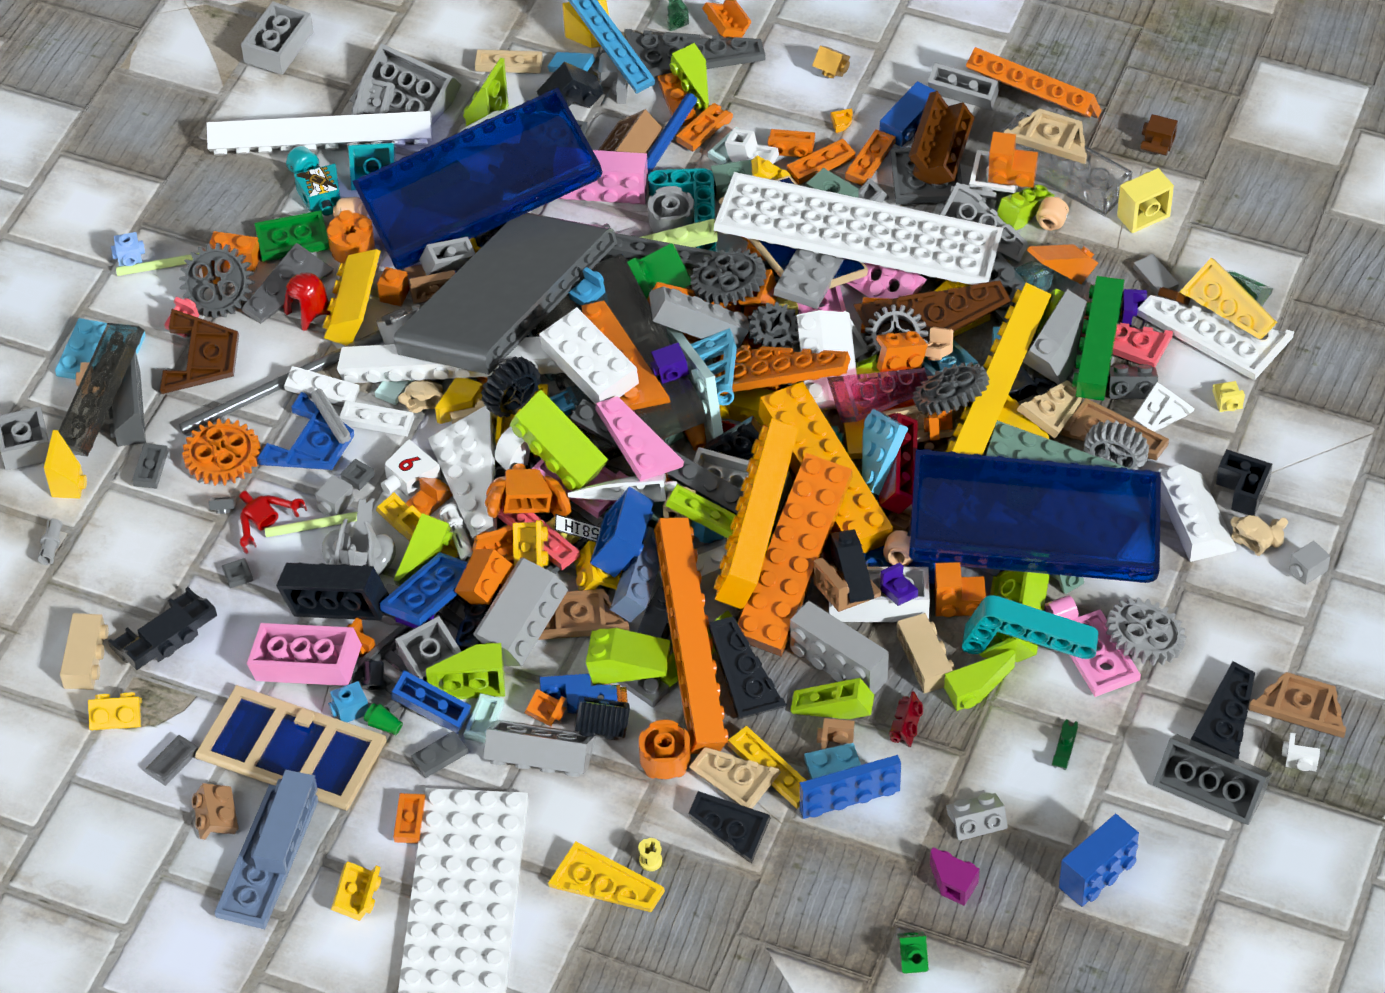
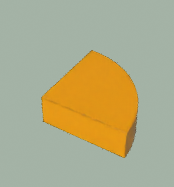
M852 108L830 112V118L836 133L842 132L850 126L853 118Z

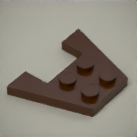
M171 309L170 333L191 334L186 371L163 370L160 387L161 394L234 377L239 342L238 331Z

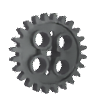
M209 243L207 244V250L203 247H198L199 254L190 253L193 258L192 261L184 260L189 265L188 268L180 269L186 273L185 276L179 277V280L185 281V285H182L180 289L187 290L183 298H191V301L197 305L198 313L204 309L203 316L208 317L212 311L213 318H218L219 312L222 317H227V310L231 314H236L234 307L242 309L241 301L249 300L245 296L246 293H253L248 288V285L255 284V281L249 280V276L253 275L254 272L247 271L251 263H243L246 256L243 254L237 256L238 249L234 248L230 252V245L226 244L223 250L221 243H216L215 249ZM213 260L215 261V270L211 264ZM227 260L230 263V269L228 272L223 273L221 265ZM205 265L208 269V274L201 278L199 270ZM216 276L221 277V281H219L217 284H213V280L216 279ZM232 283L235 286V291L229 296L226 293V287ZM210 288L213 296L207 301L204 298V291ZM219 291H220V294L222 295V300H221V301L219 300Z
M730 248L728 252H724L721 249L718 255L712 252L711 258L704 257V263L698 262V268H694L693 275H690L691 286L696 297L699 296V298L703 301L706 300L708 303L714 301V304H720L723 302L724 307H726L728 302L736 305L739 299L745 302V296L753 297L752 291L759 292V286L764 285L763 279H766V270L762 258L757 257L756 252L751 254L749 249L742 252V248L733 252V249Z
M973 362L965 365V363H962L958 367L954 364L951 368L944 367L942 372L935 371L934 376H927L928 380L921 381V386L915 388L916 391L913 392L914 397L912 398L918 411H922L923 414L928 412L929 415H932L936 412L937 415H940L943 411L947 414L952 409L957 411L961 405L966 407L969 401L974 402V397L982 396L981 392L986 391V386L989 385V377L984 367H980L979 364L973 365Z

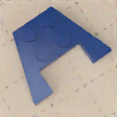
M301 392L291 407L292 413L310 419L290 450L267 443L257 458L258 464L333 470L353 439L354 430L344 423L351 439L344 444L339 443L315 403L309 399L308 395Z

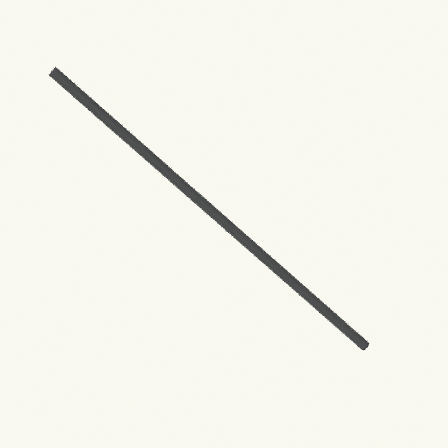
M606 223V224H604V225L601 226V227L611 228L608 223ZM378 330L344 347L376 345L382 342L383 339ZM341 348L299 368L316 373L338 363ZM289 373L180 423L181 432L187 434L199 428V425L204 426L208 424V421L212 422L284 388Z

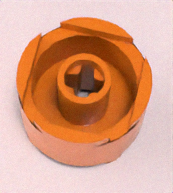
M344 210L329 223L327 227L328 242L332 256L336 261L345 263L348 255L375 250L372 221L366 216L352 213L350 210Z
M657 720L649 724V727L640 733V764L646 775L650 778L672 779L682 777L686 773L691 760L690 737L687 730L678 726L677 722Z

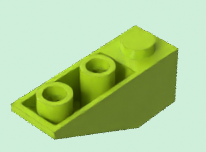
M693 43L672 53L669 66L671 72L681 80L683 90L689 92V94H694L697 98L694 106L703 112L708 108L709 104L706 59L696 44Z
M1036 184L1034 188L1029 187L1003 197L997 210V215L1006 224H1010L1015 230H1019L1036 216L1043 199L1054 197L1055 195L1049 192L1045 186Z

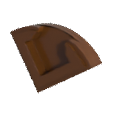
M1160 287L1158 295L1187 306L1191 300L1188 296L1165 287Z

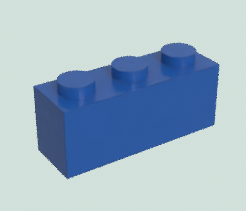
M917 81L880 120L879 131L895 136V144L902 147L914 137L929 93L936 90Z
M405 670L392 691V700L454 731L456 734H459L471 711V705Z

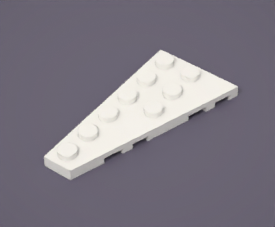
M1150 295L1139 306L1137 311L1139 317L1164 331H1173V336L1252 380H1255L1294 335V331L1286 330L1282 332L1272 328L1262 339H1258L1215 312L1213 314L1203 312L1200 307L1196 306L1192 308L1180 306L1177 301Z
M486 406L428 438L473 540L482 532L497 530V518L489 517L485 506L486 492L489 485L494 481L495 446L492 438V433H494L492 416L494 413H491Z

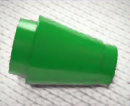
M371 704L364 716V721L368 723V726L390 734L392 733L395 736L403 726V722L382 704Z

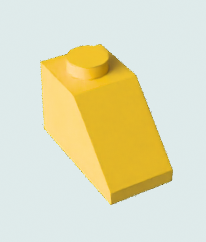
M455 378L435 407L437 423L450 422V412L473 408L482 399L483 383L469 378Z

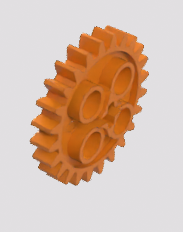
M230 418L225 423H221V420L217 419L214 425L211 421H208V427L206 428L199 425L200 431L192 430L193 437H187V444L183 445L184 452L182 455L185 467L189 469L190 475L195 474L197 481L203 478L204 484L213 480L214 486L218 484V481H222L225 486L227 480L236 483V477L245 479L244 472L251 474V467L258 466L257 458L261 451L258 436L254 434V430H248L247 424L240 427L239 420L231 424Z

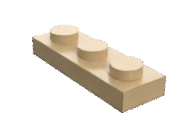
M477 50L475 71L491 72L498 60L504 58L505 72L541 73L542 52Z

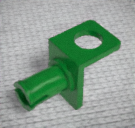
M923 931L897 933V938L900 941L902 972L904 974L927 972L929 967L925 933Z

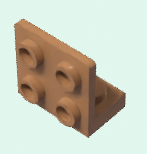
M422 264L405 267L413 304L428 301L455 274V270L426 276Z
M823 557L814 560V584L838 612L867 602L850 603L847 594H849L847 582L839 577L832 565L829 566ZM870 579L875 599L881 596V590Z

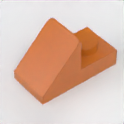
M420 478L421 490L410 498L406 504L409 507L413 505L421 514L430 516L449 500L453 494L449 486L438 478Z

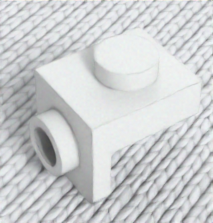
M1290 733L1289 741L1283 742L1282 756L1286 757L1285 767L1297 768L1302 771H1316L1320 749L1294 745L1296 733Z

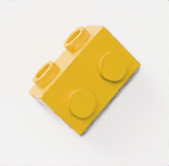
M541 520L513 523L514 566L520 558H525L543 568L548 566V551H544V541H548V528L543 526Z
M133 692L120 693V698H110V694L95 695V699L88 700L89 730L140 728V703H142V698L135 697Z
M347 861L343 866L331 910L358 921L366 913L370 914L375 904V899L372 898L373 893L379 888L382 877L378 876L381 867L375 865L372 870H368Z

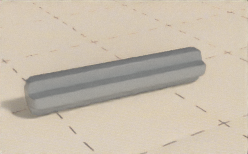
M320 388L311 392V399L338 442L341 444L349 442L351 439L350 433L323 390Z

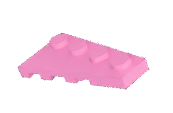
M618 396L596 403L595 410L639 481L683 467L684 461Z

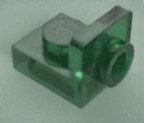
M669 0V5L667 6L668 29L673 31L688 25V8L683 1Z

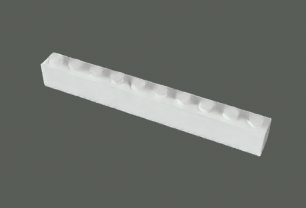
M430 111L207 122L208 150L214 152V155L217 156L227 155L228 151H236V154H249V150H258V153H271L272 149L290 152L298 146H304L311 151H315L316 147H325L326 150H337L339 146H347L348 148V145L392 142H395V147L405 146V143L414 142V145L421 146L427 145L428 141H433Z
M525 337L501 362V364H504L507 359L511 360L515 356L518 358L522 356L534 363L540 374L564 373L542 350L540 337ZM395 344L342 347L337 366L341 379L353 384L488 377L493 373L492 371L488 375L398 355Z

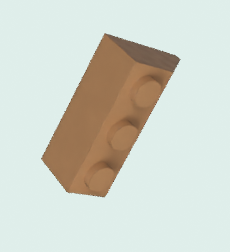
M644 109L618 121L598 150L648 154L647 150L656 142L658 134L663 128Z

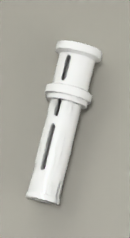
M447 504L440 509L439 516L442 521L450 524V532H453L452 539L460 559L469 562L473 551L465 532L466 523L460 516L461 512L458 505Z

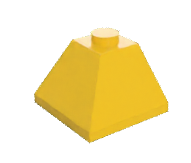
M597 0L609 16L606 0ZM570 2L562 3L565 37L589 48L601 47Z
M53 430L44 465L51 496L80 499L82 489H86L87 476L83 475L80 463L58 430Z

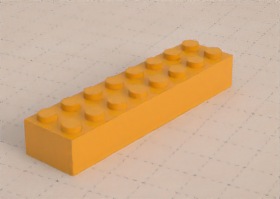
M804 382L760 397L758 414L766 427L771 418L799 428L789 464L795 476L798 474L806 453L852 469V479L831 533L855 529L862 545L863 553L884 546L887 537L892 533L893 526Z
M771 418L768 426L762 427L758 439L753 444L751 453H754L753 458H750L746 468V472H749L748 477H745L741 486L743 496H740L735 508L738 513L737 516H734L730 529L733 530L732 536L729 535L724 549L727 550V553L723 555L719 569L722 570L721 575L717 576L714 584V589L717 590L715 596L717 601L743 610L757 586L799 430L797 427Z

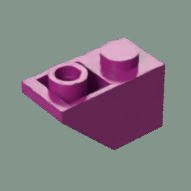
M933 847L930 851V867L940 894L965 906L979 883L980 868H977L969 861H962L952 856L945 850H938Z

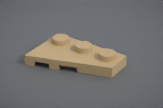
M1065 381L1049 389L1047 393L1038 395L1031 401L1020 404L1017 411L1053 438H1056L1084 398L1076 397L1077 387H1072V383Z

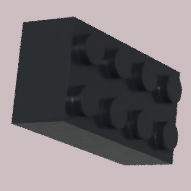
M286 563L276 584L277 589L294 617L359 618L361 620L381 621L384 612L380 609V603L389 596L374 566Z

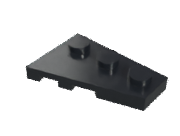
M700 791L697 792L688 813L692 820L751 864L771 819L769 814Z

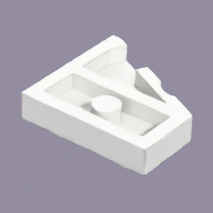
M1157 382L1132 418V421L1157 432L1191 414L1194 408Z

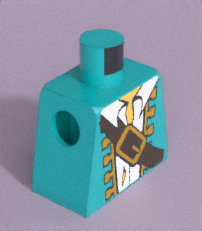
M336 164L294 174L296 190L309 211L321 210L325 216L332 215L334 207L338 200L341 199Z

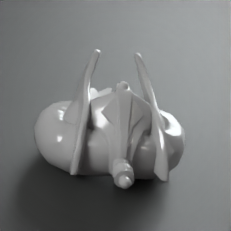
M374 498L367 503L366 499H359L357 522L355 523L352 538L344 532L348 519H344L340 530H333L324 538L322 555L327 564L374 566L378 575L390 567L396 555V546L393 539L388 535H375L371 526Z

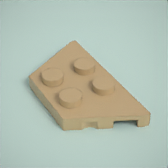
M1039 108L1030 117L1019 121L1018 126L1011 131L1009 129L1004 131V133L1016 134V143L1079 163H1086L1087 153H1085L1082 121Z

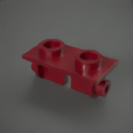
M914 691L911 692L910 697L904 696L899 700L895 718L902 720H893L889 732L892 742L899 743L900 740H905L908 747L912 746L913 739L917 735L920 716L923 715V704Z

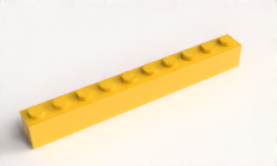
M1027 282L1022 291L1017 289L1011 301L1015 305L1014 307L1010 305L1004 317L1008 321L1001 324L997 333L1001 337L994 340L990 349L993 355H988L983 365L989 377V385L986 386L987 390L981 392L982 396L974 397L975 401L970 402V407H965L960 417L964 422L963 424L958 423L953 433L956 440H951L945 451L949 455L945 463L946 465L954 468L974 464L975 471L1051 297L1050 293Z

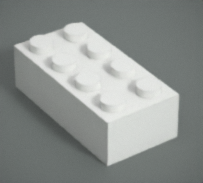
M577 307L539 334L542 350L595 404L617 396L621 397L639 384L636 366Z

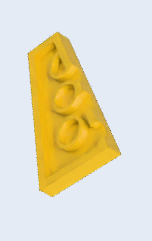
M1210 258L1180 291V293L1207 307L1258 339H1262L1277 323L1214 258Z
M575 841L548 882L550 888L647 912L653 911L665 892L663 886Z

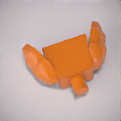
M520 463L515 464L512 469L505 471V477L496 478L489 485L486 492L485 506L489 517L497 518L502 504L504 514L549 513L550 511L554 516L555 514L567 516L571 513L569 497L557 480L550 476H543L538 469H526L525 465Z

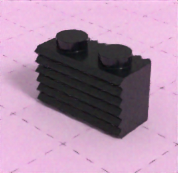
M579 696L574 722L575 731L587 737L601 734L609 740H619V737L625 738L630 705L627 702Z

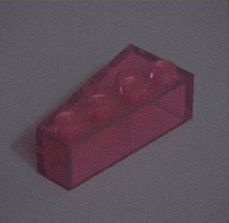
M925 368L827 377L841 423L857 422L865 419L871 413L872 408L884 411L908 401L914 397L913 392L916 391L915 388L921 386L920 382L928 380Z

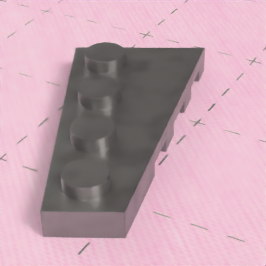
M296 243L245 303L242 311L261 324L284 307L286 286L294 275L309 272L315 274L321 280L325 276L327 277L332 274L334 268Z

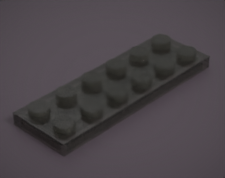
M107 323L58 431L74 455L88 457L105 417L112 406L114 397L122 384L123 377L131 364L137 346L140 344L145 331L141 327Z

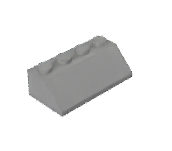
M664 286L651 290L649 293L653 322L701 339L730 328L737 348L740 347L749 332L748 318L740 312L730 311L719 304H711L699 297H692L683 294L677 289H670Z
M520 558L475 630L474 636L481 644L501 643L504 666H523L568 589L554 573L525 558Z
M496 720L486 730L483 759L490 760V763L494 765L512 763L515 764L516 768L530 769V766L539 767L540 771L546 773H554L555 770L565 771L567 776L578 777L588 770L596 735L587 737L575 731Z

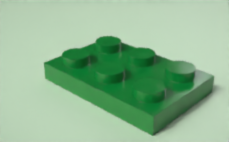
M321 210L254 223L262 262L284 258L296 243L311 253L330 249Z

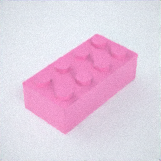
M557 148L553 166L556 199L645 204L648 190L646 153Z
M261 623L247 665L256 681L346 686L350 683L362 644L353 627Z

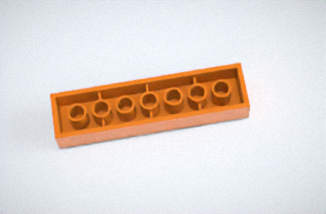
M809 453L805 454L765 554L757 586L747 601L738 622L739 627L751 646L782 657L790 637V619L801 609L814 576V560L821 558L851 482L852 469Z

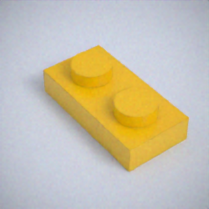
M758 155L751 160L752 176L771 180L791 176L786 170H782Z

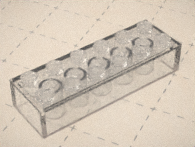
M1021 111L1001 132L1004 133L1006 129L1011 131L1018 126L1019 121L1030 116ZM1016 143V150L1038 152L1035 179L1104 217L1118 204L1120 185L1128 180H1132L1133 171L1085 146L1087 159L1086 163L1083 164Z

